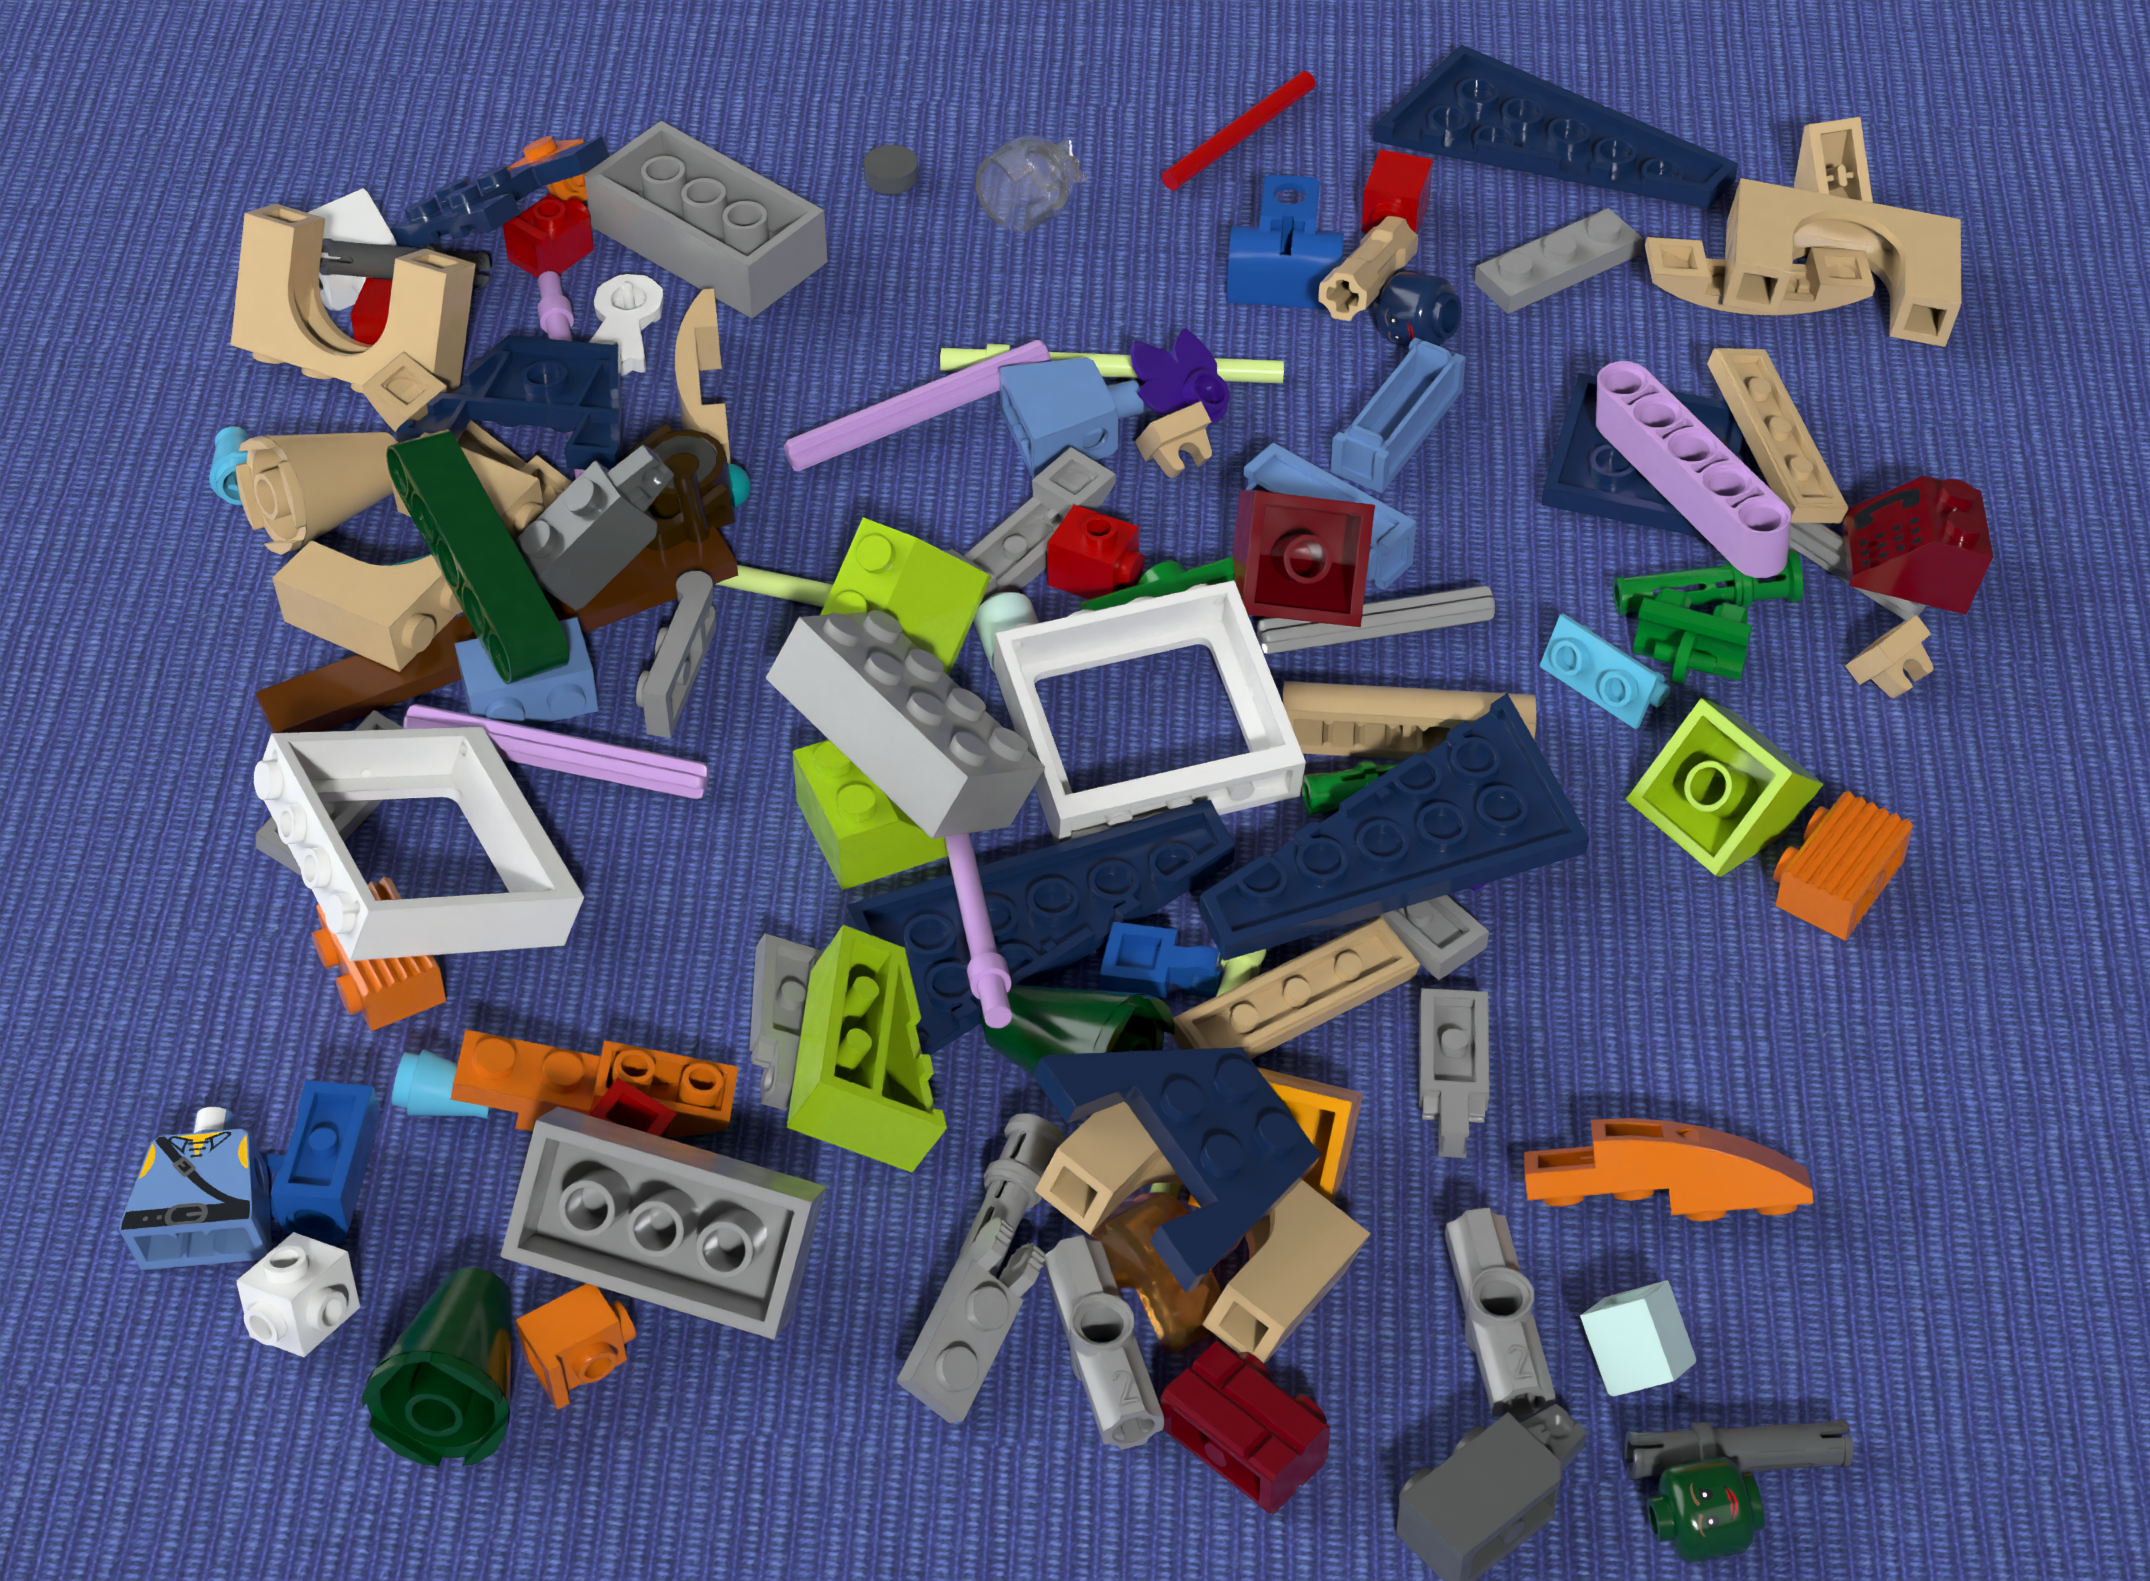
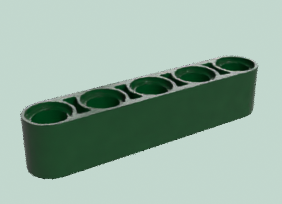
M445 429L388 446L386 460L392 482L500 679L508 685L567 666L569 663V649L564 631L452 432Z

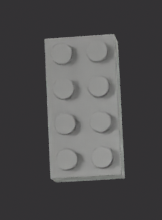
M663 121L655 124L584 174L592 228L701 290L714 288L715 298L752 319L828 262L825 213L823 209Z
M872 610L863 613H832L830 615L798 618L766 676V679L932 839L1010 827L1045 769V766L1028 751V744L1020 735L1012 730L1003 728L985 711V703L974 693L959 687L944 673V666L941 661L913 644L902 633L903 628L901 624L892 616L881 611Z
M557 1106L535 1122L500 1257L775 1340L791 1321L827 1186Z

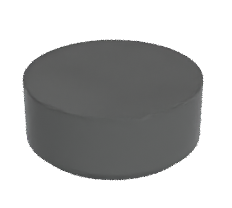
M883 145L872 149L864 158V179L866 184L874 191L883 194H899L909 190L918 181V159L916 154L909 148L900 145Z

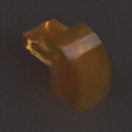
M1144 1193L1117 1207L1090 1235L1093 1241H1101L1117 1287L1136 1289L1164 1352L1175 1353L1212 1333L1202 1324L1222 1292L1212 1270H1210L1204 1281L1195 1290L1185 1293L1150 1243V1240L1159 1225L1186 1215L1189 1212L1180 1202L1167 1193Z

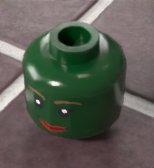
M1713 1457L1666 1468L1659 1480V1496L1647 1499L1648 1517L1655 1540L1658 1543L1669 1541L1676 1555L1687 1563H1697L1741 1554L1747 1551L1752 1544L1754 1531L1762 1530L1764 1527L1762 1500L1753 1474L1749 1470L1740 1471L1733 1461L1725 1457Z

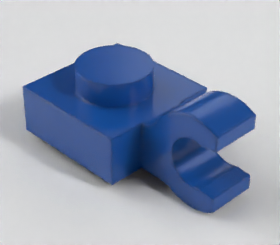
M1113 921L1099 974L1101 990L1142 993L1166 998L1171 982L1179 985L1183 990L1192 995L1205 998L1216 997L1221 980V971L1216 970L1220 952L1217 949L1206 946H1179L1177 929Z

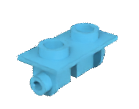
M1564 613L1560 614L1539 667L1632 728L1638 729L1648 705L1652 704L1658 708L1667 700L1671 688L1664 683V675L1658 671H1652L1592 632L1590 627L1579 624Z

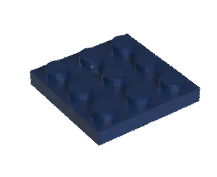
M1579 373L1544 485L1542 505L1705 538L1599 432L1596 427L1597 376ZM1669 391L1739 458L1744 436L1726 401Z

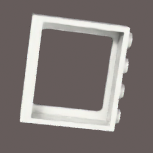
M1234 580L1215 585L1199 584L1187 591L1156 598L1140 597L1124 605L1097 611L1081 610L1068 617L1043 623H1021L1010 630L995 633L993 669L1015 732L1027 742L1028 751L1045 766L1034 786L1054 844L1207 800H1211L1217 813L1222 815L1300 796L1306 761ZM1201 644L1208 647L1212 652L1250 753L1072 793L1034 684L1038 680L1191 645Z
M483 727L271 733L263 760L258 762L255 767L254 786L257 796L264 800L277 824L280 839L290 848L301 869L305 885L312 889L325 914L329 930L336 934L350 961L565 945L584 896ZM429 797L453 799L460 806L510 893L376 901L322 802Z

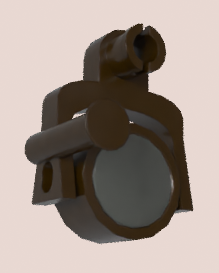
M666 423L621 456V461H623L640 446L645 445L660 455L675 474L648 507L649 512L657 522L656 537L646 546L650 550H668L686 540L700 543L708 539L710 528L715 526L718 529L735 523L731 505L733 485L726 454L720 442L708 433L695 430L673 431Z

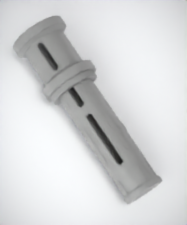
M1016 1114L1009 1119L1004 1130L1007 1142L999 1160L991 1162L983 1176L985 1190L987 1191L986 1197L975 1217L956 1263L963 1262L969 1248L975 1242L976 1236L979 1234L980 1229L985 1226V1223L995 1219L996 1216L998 1218L1002 1217L1014 1228L1012 1233L1015 1235L1025 1210L1034 1207V1205L1040 1202L1042 1196L1034 1190L1057 1148L1065 1141V1136L1053 1123L1032 1114ZM1012 1235L1011 1241L1007 1245L1008 1248L1003 1258L991 1270L988 1271L994 1277H996L1002 1265V1262L1008 1252L1014 1235Z

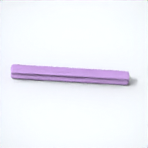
M1035 340L788 439L784 445L786 458L794 471H801L1000 390L999 368L1050 362L1051 357L1048 349L1041 340Z
M420 704L411 705L404 719V729L483 727L502 760L692 799H701L709 783V766L704 762Z

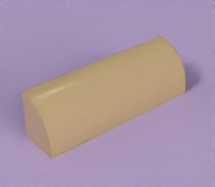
M1284 681L1283 705L1302 754L1407 759L1415 753L1424 755L1444 742L1447 732L1462 722L1466 721L1470 725L1488 713L1491 703L1506 693ZM1508 693L1533 739H1535V695Z

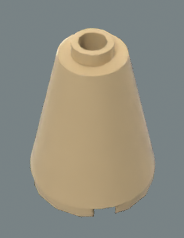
M387 432L261 435L243 442L239 451H248L245 463L236 465V478L240 499L253 530L265 528L273 541L264 543V545L270 551L283 555L297 551L311 540L314 541L393 494L387 468L386 450L388 446L397 444L398 441Z

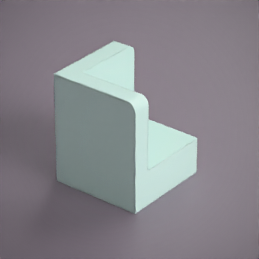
M1668 1280L1604 1297L1580 1315L1604 1385L1611 1396H1618L1673 1382L1696 1363L1695 1353Z

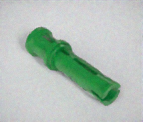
M1792 548L1788 550L1787 565L1783 571L1775 575L1776 579L1773 581L1757 582V578L1743 574L1728 560H1726L1724 566L1675 570L1625 578L1614 577V604L1618 615L1639 612L1644 598L1655 600L1658 594H1653L1654 589L1696 584L1698 589L1682 591L1686 592L1687 596L1692 599L1691 606L1729 602L1732 605L1748 609L1752 602L1785 598L1788 603H1799L1803 596L1802 566L1797 551ZM1725 581V586L1716 587L1717 582Z

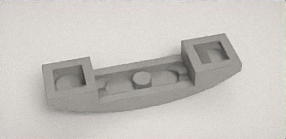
M1070 447L1032 480L1033 497L963 556L951 548L947 552L948 554L992 577L980 605L993 594L999 592L1016 593L1047 568V542L1072 506L1077 505L1097 512L1115 485L1116 474Z

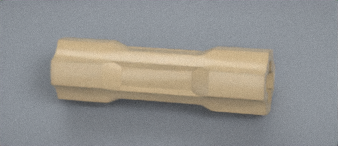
M1387 216L1360 240L1358 248L1342 265L1334 268L1320 283L1319 302L1328 308L1332 318L1351 321L1359 311L1365 310L1379 295L1380 288L1398 269L1404 267L1417 253L1418 234L1409 228L1406 219Z

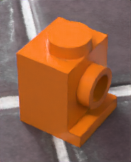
M588 1283L515 1320L524 1359L557 1410L570 1404L567 1391L582 1383L599 1381L606 1377L616 1366L627 1361L624 1344L636 1338L633 1323L621 1302L615 1300L608 1304L598 1287Z

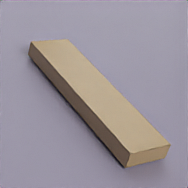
M1714 348L1707 365L1770 489L1790 509L1791 523H1841L1848 510V506L1766 350Z
M1380 916L1174 1017L1175 1035H1170L1181 1050L1242 1047L1248 1057L1253 1059L1414 978L1421 964L1383 917Z

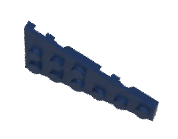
M1460 45L1383 116L1374 127L1373 142L1703 208H1709L1736 180L1738 168L1737 162L1464 45Z
M1506 693L1491 703L1488 713L1470 725L1466 721L1462 722L1447 732L1444 742L1426 754H1413L1340 802L1339 811L1318 825L1311 821L1294 833V840L1271 856H1258L1200 894L1199 911L1223 961L1585 854L1589 836L1510 696Z
M1203 801L979 866L978 871L997 952L1007 962L1011 984L1042 985L1106 944L1113 921L1137 924L1233 863L1235 844L1212 801ZM952 874L846 905V917L849 927L905 948L921 1015V1020L916 1025L922 1054L931 1056L981 1024L983 1010L980 999L973 995L969 983L967 967L971 961V956Z

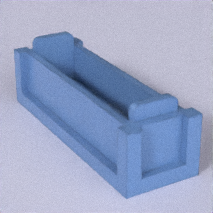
M1414 338L1409 344L1407 356L1344 433L1338 431L1333 437L1331 473L1383 493L1462 393L1466 357L1457 353L1451 356L1450 351L1445 348Z
M1274 442L1244 467V477L1248 478L1246 490L1375 505L1366 579L1369 581L1375 580L1377 587L1385 590L1413 564L1417 521Z

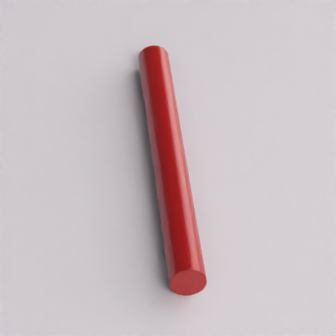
M1302 71L1164 171L1162 173L1164 185L1172 191L1184 185L1312 91L1316 86L1314 77L1307 71Z

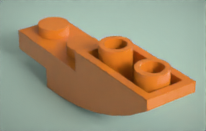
M465 1029L450 1100L516 1112L518 1116L515 1129L533 1132L536 1120L557 1106L589 1115L614 1081L620 1078L677 1113L665 1138L693 1136L728 1129L738 1067L604 1040L601 1056Z
M1635 1118L1592 1119L1593 1146L1524 1152L1527 1200L1542 1199V1202L1549 1206L1574 1205L1583 1201L1584 1196L1611 1193L1618 1200H1640L1652 1196L1654 1190L1668 1189L1671 1215L1685 1214V1217L1689 1220L1712 1221L1726 1216L1729 1210L1755 1208L1757 1213L1763 1215H1783L1795 1211L1798 1205L1814 1203L1813 1190L1805 1166L1773 1149L1743 1137L1703 1126L1666 1120Z

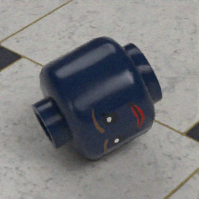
M1399 272L1388 280L1384 288L1379 290V295L1374 300L1373 312L1383 337L1390 343L1409 347L1410 342L1414 338H1418L1440 346L1457 331L1461 321L1462 306L1452 285L1446 279L1420 273Z

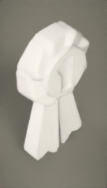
M618 275L599 286L594 298L596 316L603 323L589 343L618 345L621 360V376L628 374L632 370L640 373L646 372L641 331L650 323L660 320L664 303L663 289L653 279L645 275Z

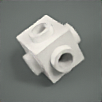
M295 1232L236 1281L244 1311V1323L248 1329L249 1336L262 1344L272 1345L302 1357L310 1353L360 1308L348 1251Z

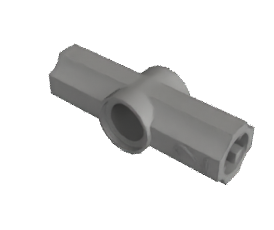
M1490 1208L1466 1210L1462 1216L1447 1223L1445 1227V1239L1466 1315L1464 1326L1465 1340L1469 1348L1476 1353L1492 1416L1502 1417L1508 1412L1518 1422H1523L1555 1403L1554 1388L1532 1313L1534 1289L1529 1280L1521 1273L1506 1216L1497 1215ZM1491 1312L1502 1313V1314H1505V1315H1507V1316H1498V1315L1492 1314Z
M1084 1235L1060 1240L1053 1250L1046 1253L1044 1256L1045 1261L1042 1265L1070 1346L1071 1369L1075 1376L1082 1381L1103 1445L1112 1444L1123 1450L1145 1444L1153 1434L1163 1430L1164 1416L1135 1338L1134 1313L1129 1305L1121 1299L1101 1241H1092ZM1096 1339L1111 1340L1110 1342L1106 1343L1094 1342V1340Z

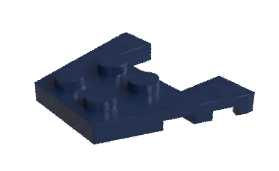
M601 136L511 170L508 169L507 165L495 168L476 178L477 182L468 185L465 178L451 182L435 191L438 200L435 197L427 198L404 209L407 219L390 228V231L394 236L397 246L411 248L436 243L441 240L440 236L451 234L452 239L468 236L470 234L469 231L477 228L479 234L494 231L521 214L516 203L517 201L542 186L586 173L610 157Z
M508 335L463 373L464 384L453 393L440 392L427 403L428 414L416 424L407 419L396 430L398 443L418 438L424 432L431 434L445 429L450 430L456 440L459 441L471 420L496 422L504 427L531 425L551 427L557 432L573 431L564 448L567 468L586 470L596 460L608 470H611L621 462V360L618 345Z
M1242 1047L1051 1054L1041 1057L1032 1074L1066 1123L1073 1122L1122 1102L1127 1103L1201 1208L1159 1225L1150 1240V1243L1185 1293L1195 1290L1204 1281L1210 1270L1221 1259H1225L1239 1245L1243 1237L1260 1220L1263 1221L1311 1172L1321 1156Z

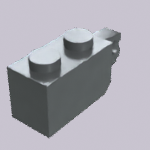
M642 445L611 470H608L595 460L514 540L541 588L575 611L583 608L656 537L657 522L649 512L648 507L675 475L660 455L656 454L651 448Z
M1557 1404L1548 1407L1521 1423L1507 1412L1487 1429L1483 1426L1473 1428L1459 1441L1451 1457L1434 1470L1430 1467L1422 1468L1405 1483L1399 1494L1400 1504L1396 1535L1443 1581H1476L1554 1518L1561 1473L1584 1448L1587 1431Z

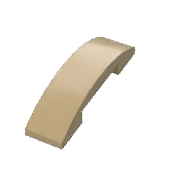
M1647 237L1645 250L1652 283L1666 292L1691 303L1715 310L1750 315H1772L1722 305L1725 259L1706 258L1702 240ZM1811 247L1806 264H1792V274L1778 315L1818 312L1871 297L1875 290V285L1866 251Z
M714 288L703 289L686 312L676 340L675 374L680 418L683 430L708 433L717 439L725 451L727 463H731L725 403L702 405L699 371L722 369Z
M402 352L364 383L362 392L396 433L398 427L407 419L416 424L428 414L427 403L440 392L446 393L447 386ZM473 421L469 422L458 441L460 447L539 478L545 510L572 483V481L538 455L526 463Z

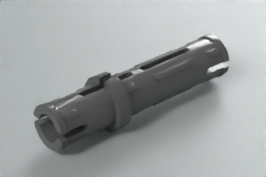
M324 238L322 252L328 253V256L341 258L321 257L319 272L321 275L326 276L343 275L393 279L395 258L425 248L476 263L475 269L490 270V261L488 255L484 252L443 251L442 247L437 244L423 245L421 248L335 241ZM475 271L473 287L484 288L488 283L489 276L478 274V271Z
M1836 1419L1835 1421L1728 1428H1712L1709 1422L1703 1421L1692 1422L1689 1430L1640 1433L1628 1431L1625 1436L1624 1453L1625 1463L1633 1462V1465H1628L1627 1467L1629 1478L1631 1480H1640V1478L1660 1477L1666 1468L1673 1465L1713 1457H1725L1733 1461L1740 1471L1829 1466L1849 1467L1853 1459L1852 1436L1842 1437V1434H1847L1850 1431L1849 1424L1845 1419Z

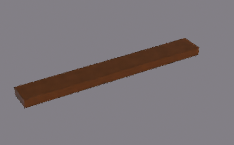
M714 526L709 529L710 536L708 539L700 543L686 540L664 551L644 548L585 607L576 611L540 587L558 621L577 617L583 634L677 599L676 581L686 572H704L711 577L714 585L738 576L736 559ZM462 615L452 619L432 639L429 646L424 651L419 652L400 672L357 654L257 691L255 694L259 707L272 733L322 732L370 714L373 710H381L461 680L455 643L478 638L466 616Z

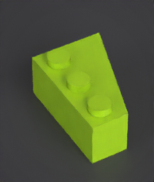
M843 925L812 968L786 1128L912 1173L945 1132L947 1126L943 1110L935 1109L928 1080L934 1074L930 1055L922 1054L916 1025L921 1020V1015L904 947Z

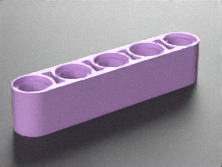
M1618 361L1603 367L1597 375L1596 427L1599 432L1737 570L1754 578H1768L1783 571L1788 561L1791 511L1788 506L1646 368L1630 361Z

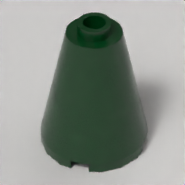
M1011 984V988L1007 993L1012 1012L1010 1023L1002 1028H992L986 1024L983 1012L981 1017V1024L987 1044L1031 1076H1033L1032 1074L1041 1057L1047 1055L1163 1050L1164 1032L1175 1035V1022L1169 1006L1157 997L1142 993Z
M474 1267L460 1268L448 1274L371 1372L362 1394V1406L364 1407L367 1404L372 1416L369 1427L375 1437L396 1454L422 1465L439 1467L442 1457H465L462 1466L479 1463L497 1451L509 1426L511 1391L512 1295L509 1287L500 1277L490 1271Z

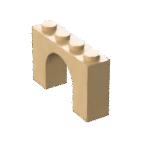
M1740 178L1727 220L1722 305L1778 316L1792 274L1793 260L1809 255L1811 247L1866 251L1870 270L1881 279L1890 296V337L1946 347L1962 304L1961 219Z
M279 204L244 213L231 337L232 346L253 352L252 357L261 362L271 364L286 362L302 367L301 372L308 377L317 379L337 378L350 382L351 389L359 393H363L364 383L403 352L447 386L446 393H453L460 387L476 263L426 248L395 258L386 327L374 345L364 344L344 334L333 323L321 299L319 270L325 218Z
M461 447L514 541L545 511L539 478ZM390 476L397 510L402 514L410 516ZM311 540L272 577L284 622L398 672L419 652L424 651L432 639L457 614L463 612L432 554L407 564L380 566L359 561Z
M1122 1102L1093 1113L1057 1148L1034 1191L1090 1235L1137 1189L1154 1183L1185 1184L1127 1103ZM1302 1180L1263 1221L1260 1220L1245 1235L1249 1247V1261L1227 1284L1202 1325L1238 1354L1242 1352L1250 1353L1265 1364L1345 1274L1371 1233Z

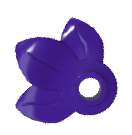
M1184 328L1177 336L1171 353L1138 340L1132 344L1131 361L1133 369L1138 377L1145 382L1137 394L1148 407L1161 415L1167 416L1201 401L1212 421L1208 426L1218 423L1224 417L1230 400L1229 388L1226 382L1217 374V362L1211 352L1187 328Z

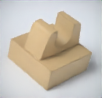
M1200 401L1151 422L1136 439L1135 443L1145 462L1154 458L1168 477L1174 478L1185 469L1183 461L1178 454L1180 450L1190 453L1197 467L1202 466L1212 456L1211 446L1206 433V427L1212 421Z
M1916 614L1880 636L1847 663L1845 667L1859 685L1872 679L1888 696L1896 698L1913 687L1910 680L1905 676L1903 669L1908 672L1914 682L1933 671V664L1921 643L1931 633Z

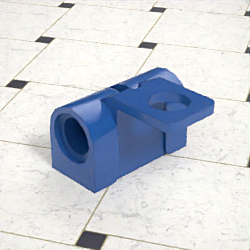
M1268 175L1264 178L1259 227L1231 226L1227 303L1328 309L1319 302V286L1334 268L1342 265L1344 232L1316 230L1320 184L1317 178L1288 175ZM1292 189L1303 193L1306 199L1297 204H1286L1278 201L1275 195L1280 191Z
M305 1080L298 1103L297 1120L286 1155L260 1153L266 1164L267 1171L277 1172L270 1192L272 1197L270 1198V1217L277 1218L281 1228L289 1236L295 1232L331 1246L341 1243L347 1237L380 1125V1112L374 1086Z

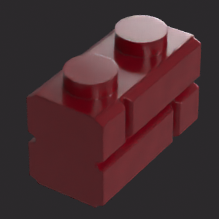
M1215 1341L1194 1361L1190 1369L1186 1368L1164 1389L1161 1395V1410L1164 1416L1163 1431L1269 1514L1277 1512L1295 1494L1299 1485L1303 1486L1324 1466L1328 1458L1330 1426L1327 1424V1419L1320 1407L1305 1395L1297 1394L1291 1397L1272 1382L1269 1371L1258 1358L1247 1352L1236 1355L1220 1341Z

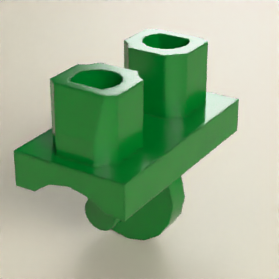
M1666 587L1660 591L1655 600L1643 599L1639 609V622L1633 653L1673 664L1671 681L1675 684L1684 686L1691 669L1740 681L1745 668L1752 625L1747 624L1748 611L1746 608L1723 603L1716 606L1713 615L1691 610L1692 599L1687 596L1686 592Z

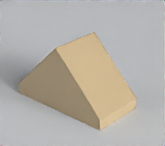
M1860 117L1804 126L1794 188L1873 203Z

